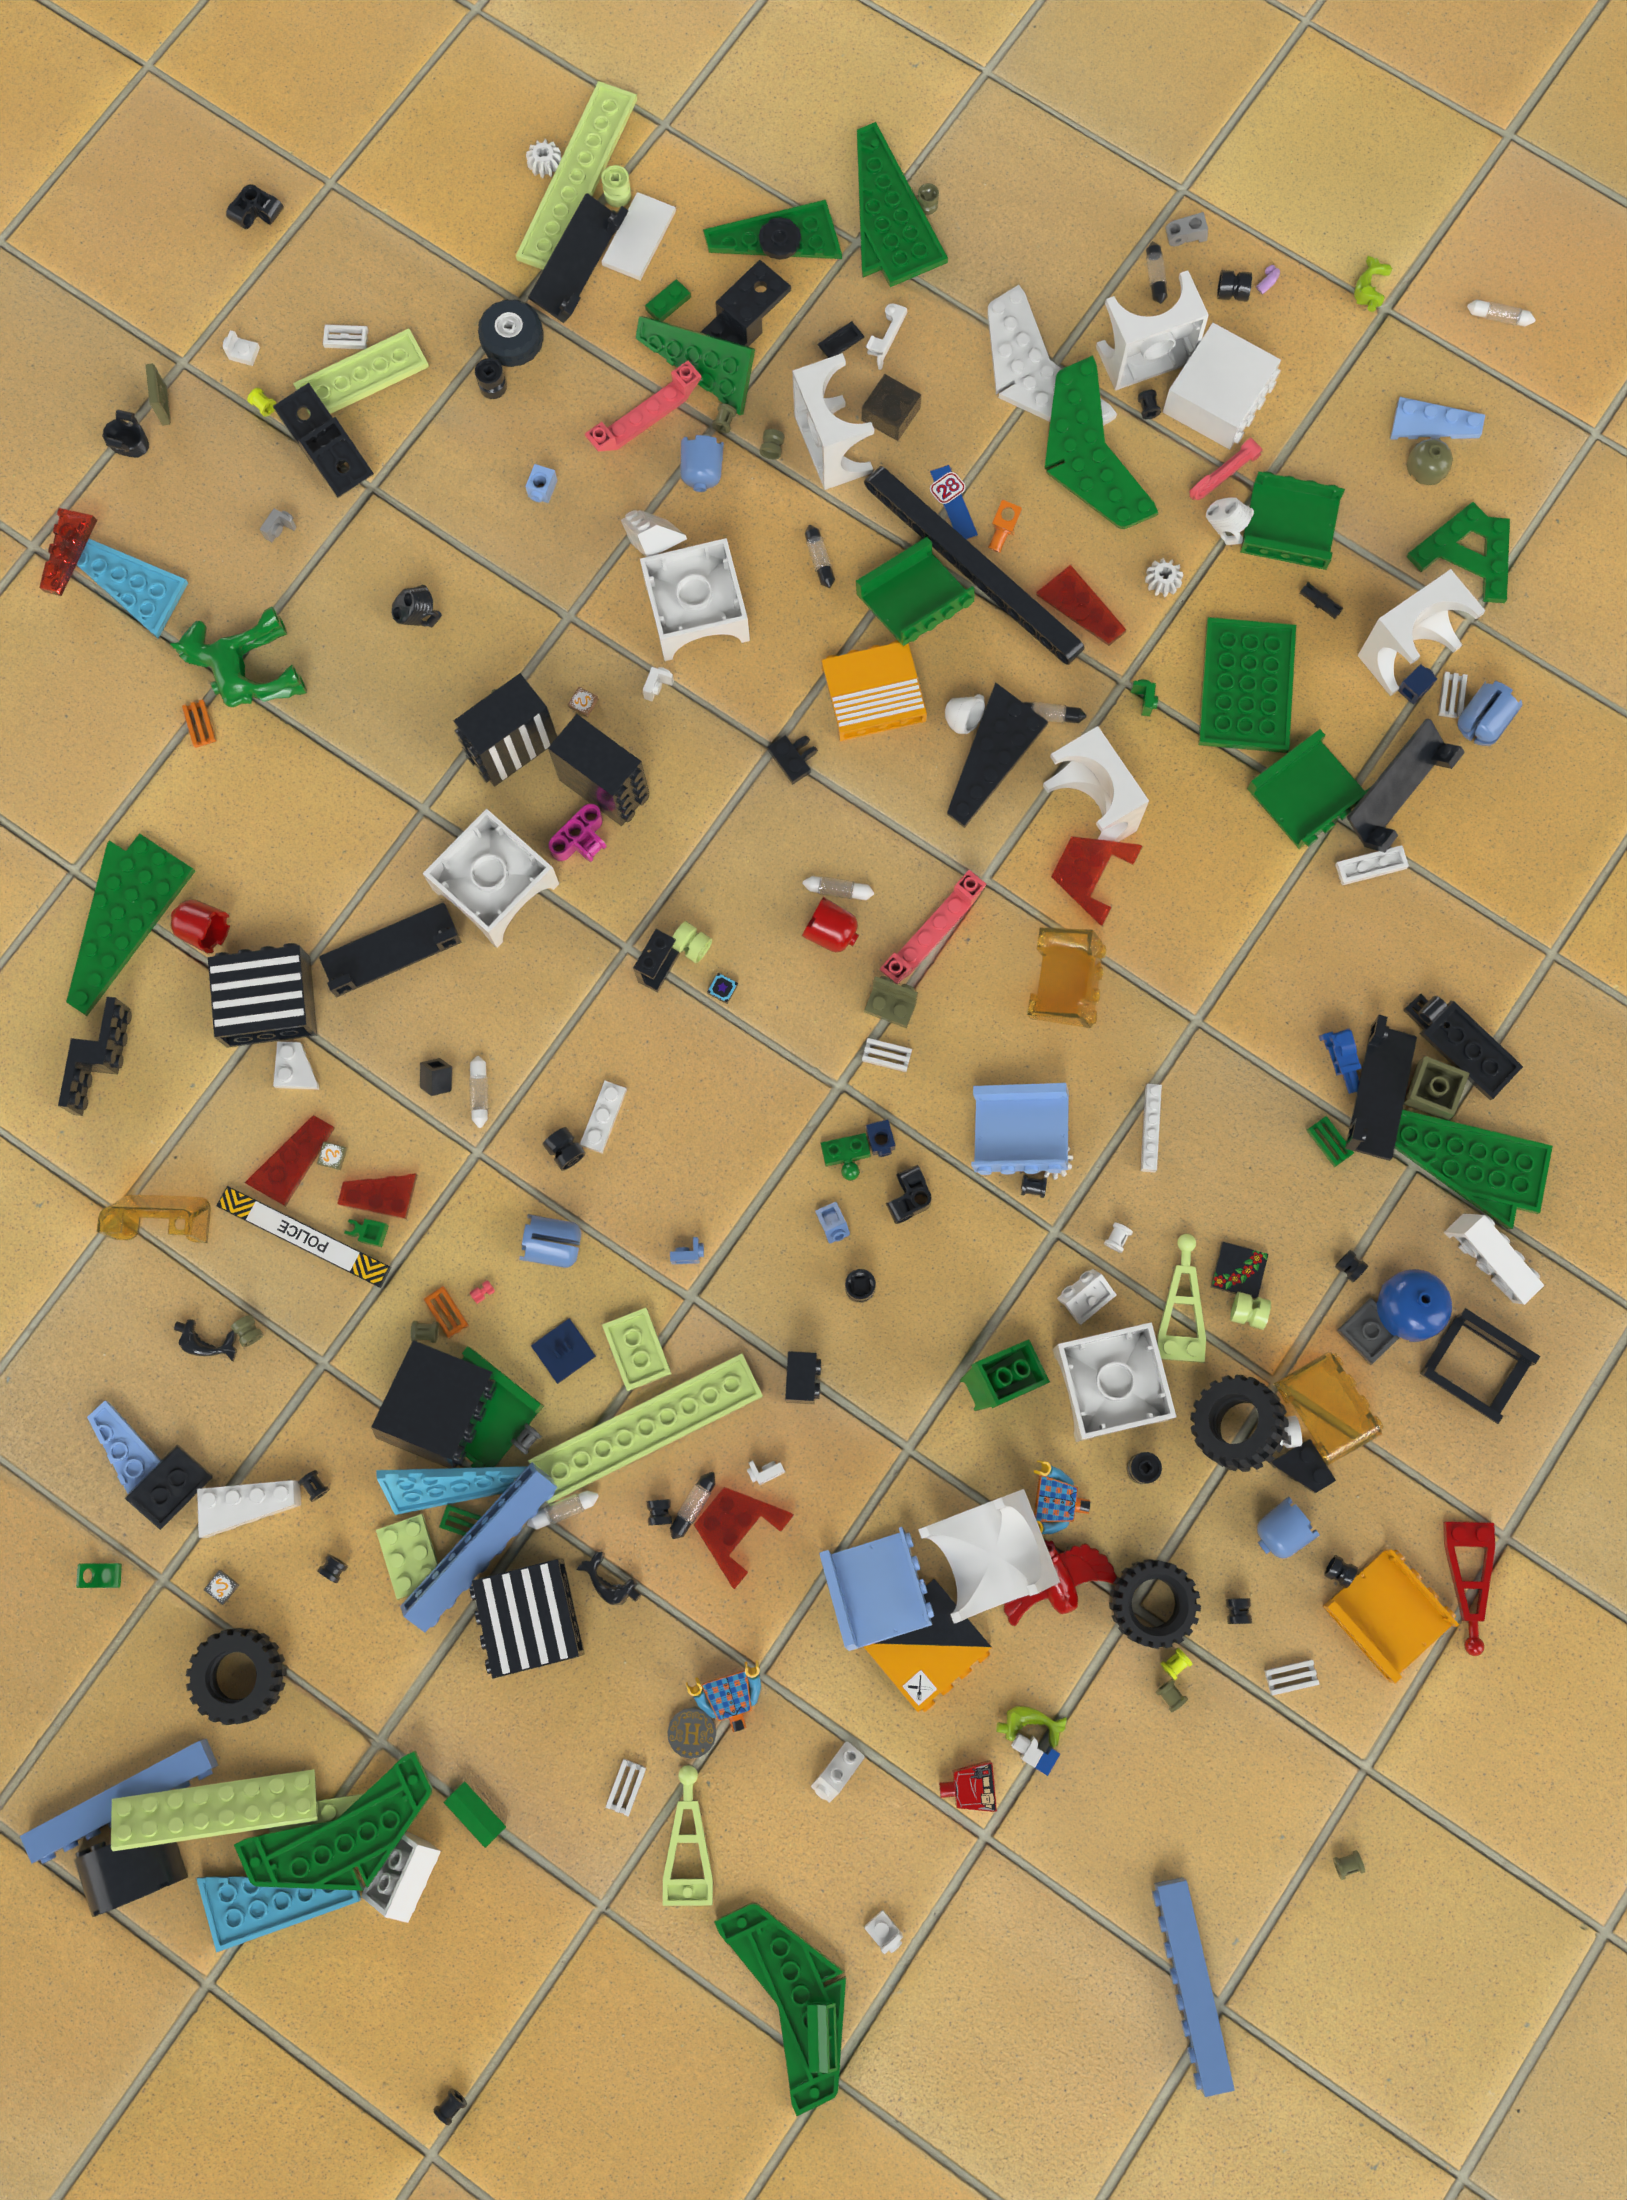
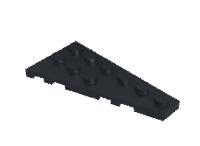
M996 682L947 811V815L964 828L1048 725L1047 720Z

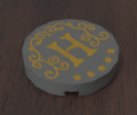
M683 1709L670 1721L667 1731L668 1741L672 1749L682 1757L689 1759L701 1757L714 1745L716 1738L715 1723L701 1709Z

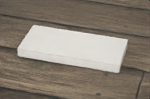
M637 192L628 209L629 212L617 230L601 262L604 267L641 281L676 212V208Z

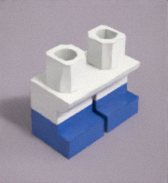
M1018 1733L1011 1744L1012 1748L1022 1753L1020 1758L1047 1776L1060 1756V1753L1050 1746L1046 1752L1038 1748V1742L1033 1735L1028 1739Z

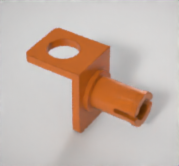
M1005 500L1001 501L992 522L996 531L988 546L989 549L1001 553L1007 536L1015 534L1014 527L1022 511L1020 506ZM1005 508L1013 509V519L1009 521L1004 520L1001 515L1002 511Z

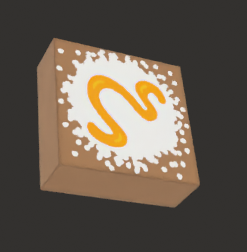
M578 687L569 701L568 707L588 718L599 699L598 696Z

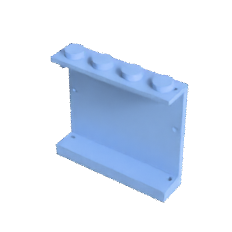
M1066 1083L973 1086V1096L976 1100L975 1157L974 1162H971V1166L974 1172H978L980 1175H990L992 1172L1010 1175L1016 1171L1036 1174L1038 1171L1061 1173L1062 1170H1068L1069 1090Z
M899 1527L900 1533L834 1554H831L829 1550L819 1553L844 1647L848 1651L932 1625L931 1617H934L931 1603H926L924 1594L927 1593L924 1579L919 1580L917 1571L921 1570L917 1556H912L910 1547H914L910 1532L906 1533L902 1527Z

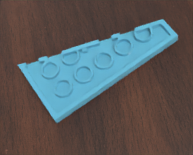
M70 531L60 550L159 639L188 585L187 580Z
M528 1466L376 1470V1477L394 1514L398 1515L502 1494Z
M247 1876L196 1878L216 1953L362 1900L358 1890L256 1887L250 1883Z

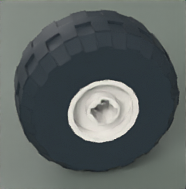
M515 299L502 300L486 309L479 320L478 334L483 351H485L488 358L497 360L501 366L514 367L524 365L533 360L542 348L544 339L542 323L537 312L527 303Z

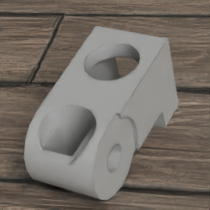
M1204 212L1174 220L1165 227L1170 246H1180L1185 242L1188 243L1196 240L1199 243L1207 241L1208 226Z

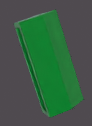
M465 1781L443 1802L484 1848L491 1844L506 1828L503 1822Z
M807 2002L809 2073L820 2072L828 2074L837 2071L836 2005L831 2002Z

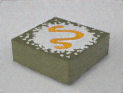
M323 1142L317 1164L341 1171L347 1148Z

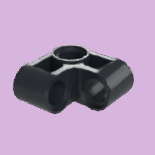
M249 184L243 187L235 200L229 204L226 217L244 229H249L257 217L271 225L284 209V206L274 196L253 184Z
M918 1165L896 1174L905 1194L886 1203L895 1224L902 1223L926 1211L931 1205V1193ZM920 1194L927 1197V1202L922 1205L917 1204L914 1200L915 1197Z

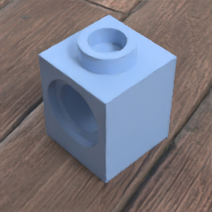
M534 464L525 486L530 499L535 502L543 501L549 503L558 481L555 470ZM539 484H545L543 487H537Z

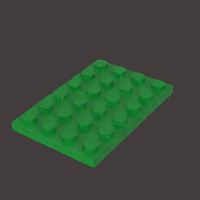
M1207 618L1198 745L1288 753L1290 747L1297 625Z

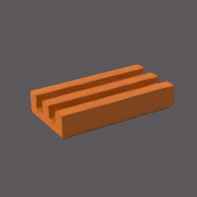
M201 699L199 703L192 702L189 706L186 704L182 705L193 746L197 748L216 742L205 701ZM200 708L210 737L207 739L197 710ZM190 711H193L201 741L197 739Z
M444 1286L424 1298L427 1306L449 1339L469 1326ZM441 1293L461 1322L460 1325H457L439 1297ZM435 1298L454 1328L451 1331L431 1302L432 1299Z

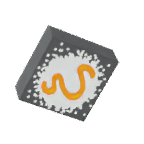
M219 1570L205 1587L204 1591L224 1605L238 1588L239 1584L222 1570Z

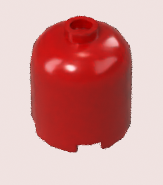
M823 897L806 926L802 937L831 952H842L848 945L853 947L859 937V934L856 933L858 921L853 914Z
M185 900L172 911L171 929L173 934L180 940L207 954L213 953V948L217 944L222 945L228 935L230 925L226 923L229 914L198 900Z

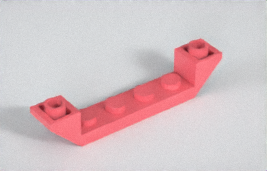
M689 360L671 372V383L609 427L600 422L586 432L585 437L598 452L620 449L686 402L702 378L700 373Z
M968 870L954 886L952 894L897 954L894 952L879 970L892 979L895 984L900 983L912 974L971 908L985 888L986 883L972 871Z

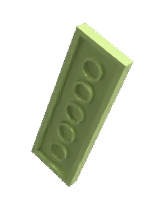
M408 328L293 384L296 390H298L307 383H310L329 413L332 414L428 368L429 365Z

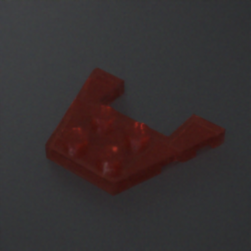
M1071 836L1051 878L1103 927L1112 907L1091 898L1112 856L1134 866L1143 846Z
M724 1487L694 1523V1526L731 1587L736 1589L749 1572L731 1558L730 1554L760 1517H763L781 1532L793 1518L794 1514Z

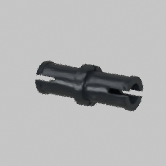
M1309 582L1299 593L1315 604V608L1322 609L1333 619H1336L1344 609L1328 597L1329 594L1326 592L1322 593Z

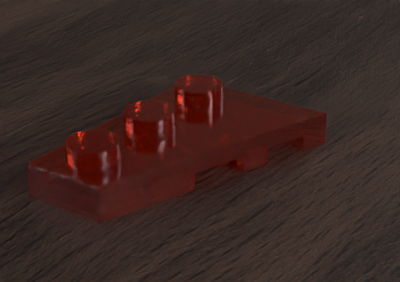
M418 1174L344 1181L337 1204L339 1206L407 1220Z

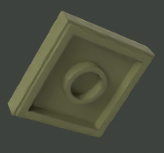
M153 363L145 364L149 403L163 426L170 425L167 386Z

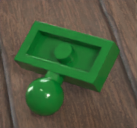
M866 1133L820 1143L825 1167L844 1163L841 1174L848 1181L857 1179L860 1174L858 1165L853 1163V1161L871 1157Z

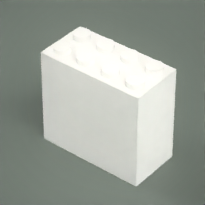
M1212 323L1169 389L1163 413L1230 450L1234 443L1238 444L1244 435L1243 431L1246 426L1249 427L1251 425L1256 410L1261 409L1266 400L1265 396L1274 389L1277 383L1276 379L1281 372L1278 369L1281 359Z

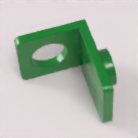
M79 1563L77 1565L76 1587L120 1588L122 1564ZM86 1569H90L92 1572V1578L88 1583L83 1579Z

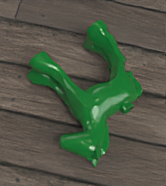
M273 606L264 610L255 627L243 633L220 638L212 644H205L207 627L204 622L195 621L184 633L180 641L170 643L185 663L212 668L215 681L211 682L212 689L216 695H221L223 703L228 707L251 704L252 698L265 702L307 693L304 681L293 665L286 668L278 679L268 683H257L245 678L243 655L252 649L269 644L287 635L285 625Z

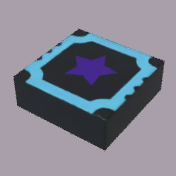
M717 973L707 994L728 1004L738 983Z

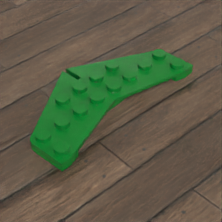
M1092 355L1061 369L1056 375L1045 469L1064 461L1063 464L1047 470L1046 473L1116 527L1127 529L1157 516L1158 510L1154 501L1105 443L1098 370Z
M415 1750L403 1756L336 1820L248 1837L234 1844V1847L250 1883L256 1887L363 1891L364 1887L355 1867H358L363 1881L368 1888L430 1798L432 1785Z
M758 1903L747 1904L716 1919L714 1923L720 1936L730 1945L778 2006L791 2104L796 2116L802 2115L834 2099L839 2088L846 1976L827 1985H824L823 1982L844 1973V1970ZM807 2002H831L836 2005L837 2071L828 2074L820 2072L809 2073Z

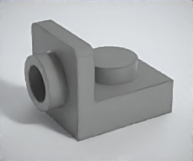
M274 508L261 526L260 531L263 537L272 543L282 533L283 526L293 531L297 527L292 515L286 511L280 512Z

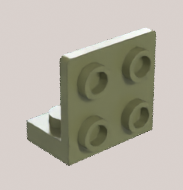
M875 976L873 990L864 1013L907 1028L917 1004L918 992L910 985H897L886 976H881L880 978Z

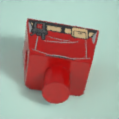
M991 1760L952 1770V1782L939 1783L940 1798L955 1797L956 1808L997 1812L993 1764Z

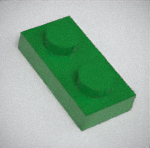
M676 279L645 305V309L655 320L663 322L691 298V293Z

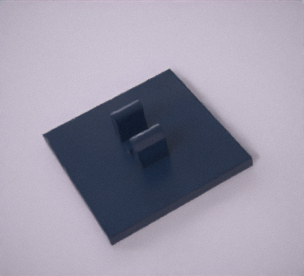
M570 1318L531 1345L557 1384L596 1357Z

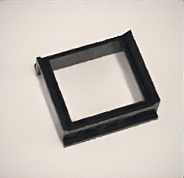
M1465 1308L1462 1313L1455 1317L1420 1374L1488 1419L1499 1424L1503 1418V1415H1501L1502 1410L1529 1367L1535 1365L1541 1356ZM1462 1326L1517 1361L1490 1406L1434 1371Z

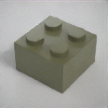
M1425 1056L1416 1066L1404 1104L1440 1119L1449 1120L1455 1115L1469 1073Z

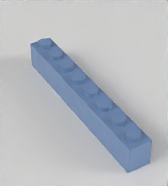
M531 1462L400 1606L403 1617L423 1632H426L430 1627H434L444 1611L450 1609L455 1604L457 1597L463 1591L470 1588L472 1580L488 1568L490 1561L495 1555H499L505 1549L506 1543L512 1537L520 1533L526 1521L533 1518L537 1514L539 1507L553 1497L557 1489L554 1480Z
M207 1739L188 1746L21 1835L20 1838L31 1864L37 1861H41L44 1864L56 1858L55 1852L61 1849L67 1852L78 1846L77 1841L81 1838L86 1837L89 1840L101 1834L100 1828L106 1825L111 1828L112 1799L183 1789L191 1786L189 1781L196 1777L200 1781L212 1775L211 1769L219 1765Z
M1181 1877L1154 1883L1156 1890L1152 1891L1155 1906H1159L1161 1916L1158 1917V1923L1161 1933L1165 1932L1167 1942L1163 1943L1167 1959L1171 1958L1173 1968L1169 1969L1173 1985L1177 1984L1179 1994L1175 1995L1179 2011L1183 2010L1185 2018L1184 2021H1181L1184 2036H1189L1191 2047H1187L1190 2062L1195 2063L1197 2073L1193 2074L1196 2089H1201L1205 2097L1235 2091L1187 1880Z

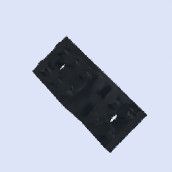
M759 260L715 302L717 317L700 333L749 347L763 333L762 318L791 291V285L763 261ZM758 286L766 287L764 292H757L755 289Z
M307 383L273 405V409L310 463H314L337 498L374 475L337 418L331 416L310 383ZM299 409H308L310 417L307 420L300 419L297 415ZM338 462H347L349 471L347 473H340L336 468Z
M106 997L98 1041L74 1038L70 1040L58 1106L73 1115L83 1116L84 1110L87 1109L88 1088L92 1085L91 1072L118 1075L119 1069L123 1066V1046L127 1044L128 1036L126 1030L127 1025L131 1022L132 1013L130 1008L116 997Z

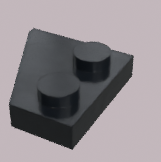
M1311 1439L1306 1440L1301 1446L1291 1449L1270 1462L1273 1467L1278 1468L1287 1474L1288 1477L1301 1483L1313 1493H1317L1336 1481Z

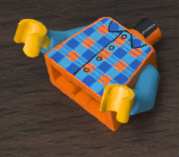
M1037 1460L1038 1463H1041L1042 1468L1040 1471L1034 1470L1035 1474L1041 1475L1038 1478L1034 1516L1041 1534H1054L1067 1528L1069 1522L1074 1521L1075 1512L1089 1514L1090 1500L1077 1498L1078 1487L1074 1486L1073 1480L1061 1469L1051 1466L1046 1461Z
M755 1660L756 1666L753 1668L748 1667L746 1661L745 1670L703 1684L696 1677L695 1681L697 1684L690 1687L688 1682H686L687 1691L708 1716L717 1718L718 1721L729 1718L733 1732L747 1728L743 1714L752 1711V1706L757 1704L761 1691L758 1660Z

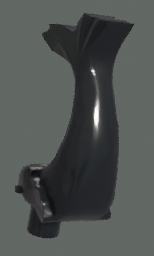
M188 1319L186 1324L178 1321L175 1323L174 1330L182 1333L179 1345L184 1352L195 1356L226 1354L231 1361H234L237 1350L233 1346L236 1340V1334L233 1330L227 1334L224 1343L216 1347L201 1341L195 1332V1320Z
M597 1552L591 1561H582V1564L576 1569L578 1571H586L589 1574L599 1596L610 1605H623L628 1597L636 1602L642 1595L635 1589L637 1586L635 1579H629L624 1585H611V1583L598 1576L597 1569L604 1559V1552Z

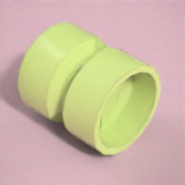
M618 165L607 167L601 176L605 200L612 207L625 206L629 203L632 196L628 172L625 168Z
M687 921L683 922L672 936L676 939L673 948L678 952L684 951L685 956L694 963H698L704 957L712 944V939L703 932L697 933V928Z
M1237 1292L1231 1309L1230 1321L1240 1324L1249 1322L1251 1327L1264 1330L1271 1310V1300L1260 1297L1254 1300L1249 1294Z

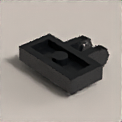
M785 735L767 747L768 752L792 785L811 773V769L806 764V761L818 752L817 748L813 746L802 755L798 753V750L809 743L810 739L808 736H803L792 744Z

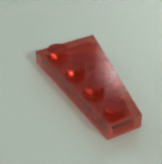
M58 508L57 515L59 520L58 524H54L53 528L55 537L53 544L49 545L48 552L50 553L49 561L45 562L39 588L46 593L62 596L97 523V519L93 515Z
M1071 565L1036 592V596L1108 646L1126 633L1125 627Z
M313 1115L245 1183L286 1207L320 1153L323 1142L328 1140L335 1127Z

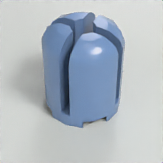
M1485 681L1459 716L1458 728L1469 741L1474 736H1477L1474 744L1491 746L1496 743L1523 706L1522 700L1518 703L1516 698L1511 695L1513 690L1498 681H1495L1493 684H1486Z
M528 1214L527 1218L531 1219L530 1225L525 1224L522 1240V1250H525V1256H520L519 1260L564 1268L571 1267L577 1260L579 1248L559 1243L580 1245L582 1234L579 1226L574 1222Z

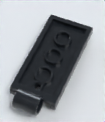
M1433 996L1418 1012L1419 1017L1430 1025L1419 1034L1455 1068L1468 1072V1080L1489 1100L1494 1099L1523 1068L1511 1054L1455 1001H1449L1446 1004L1440 997Z

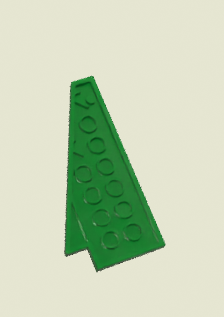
M874 122L857 129L862 277L864 278L882 271L889 286L893 287L947 264L948 257L877 123Z
M140 833L126 851L110 840L107 842L66 1003L86 1016L89 1015L195 873L192 867Z
M1402 1110L1395 1144L1397 1151L1506 1229H1513L1517 1209L1534 1214L1541 1212L1552 1145Z

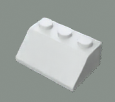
M633 510L627 513L625 518L621 519L631 544L645 557L657 555L687 539L686 535L668 520L641 510Z
M406 1832L368 1888L365 1886L361 1897L384 1917L408 1923L441 1851L430 1842Z

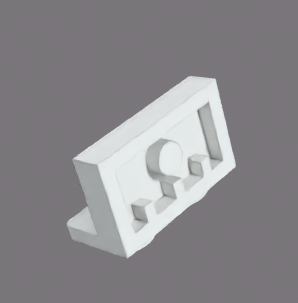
M1092 1269L1084 1272L1076 1283L1066 1287L1057 1299L1066 1306L1076 1322L1081 1325L1113 1299L1116 1293L1103 1275Z

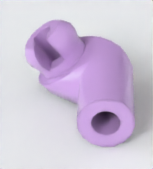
M1274 265L1266 268L1265 274L1267 276L1256 286L1262 295L1275 284L1280 276L1279 268H1276Z

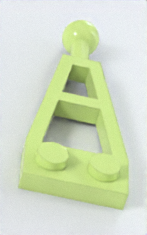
M1183 1234L1177 1241L1178 1248L1182 1251L1181 1266H1175L1157 1335V1345L1161 1359L1204 1363L1206 1334L1196 1267L1190 1266L1191 1251L1196 1247V1239L1191 1234ZM1181 1274H1189L1192 1297L1176 1296ZM1174 1304L1193 1305L1197 1338L1166 1335Z
M686 1765L680 1769L678 1774L679 1780L683 1784V1801H678L664 1870L663 1906L713 1905V1876L698 1801H693V1784L697 1781L698 1772L695 1767ZM684 1809H692L697 1834H679ZM677 1843L699 1844L705 1878H671Z

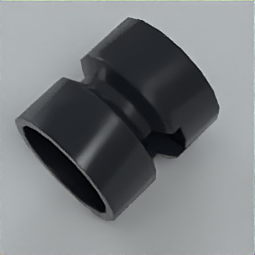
M1221 270L1217 299L1230 300L1234 296L1235 300L1248 302L1252 285V272H1239L1235 276L1234 271Z
M492 358L481 360L475 367V376L481 394L489 399L502 397L507 390V382L501 364Z
M567 1127L555 1131L542 1144L550 1155H555L554 1161L561 1171L574 1166L586 1154L578 1142H573L574 1137Z
M857 1269L848 1274L845 1281V1291L850 1300L855 1303H864L869 1301L875 1293V1278L869 1271Z
M1141 1452L1132 1456L1126 1467L1129 1478L1140 1485L1156 1481L1162 1472L1161 1461L1150 1452Z

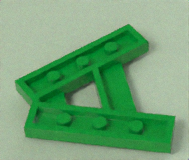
M1472 502L1410 551L1407 558L1420 572L1424 571L1437 559L1442 558L1483 578L1482 602L1505 604L1508 589L1510 519L1488 517ZM1471 532H1474L1485 538L1484 556L1458 543Z

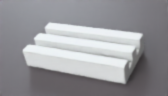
M325 325L323 346L324 348L366 349L368 327ZM347 333L362 334V335H349V334H347Z
M1445 671L1443 674L1438 716L1459 718L1464 709L1468 675L1463 674L1459 676V673L1450 674V672ZM1449 680H1452L1451 696H1450V704H1449V712H1448V711H1445V707H1446L1448 683H1449ZM1460 682L1457 712L1454 713L1457 684Z
M867 1038L862 1061L907 1072L912 1049ZM871 1046H875V1047H879V1048H883V1049H887V1050H891V1051L903 1053V1054H906V1057H905V1056H901V1055H897V1054H893V1053H889V1052H885V1051H881V1050H877V1049H873V1048H870V1047H871ZM871 1053L903 1061L904 1065L868 1057V1054Z
M1313 1660L1264 1670L1270 1695L1272 1696L1320 1685ZM1307 1666L1309 1669L1306 1672L1272 1679L1271 1677L1273 1674ZM1311 1676L1310 1681L1274 1688L1275 1684Z
M623 1759L605 1808L629 1816L647 1767ZM626 1766L631 1767L619 1801L615 1805L613 1802ZM635 1769L639 1770L640 1772L626 1808H623L622 1805Z

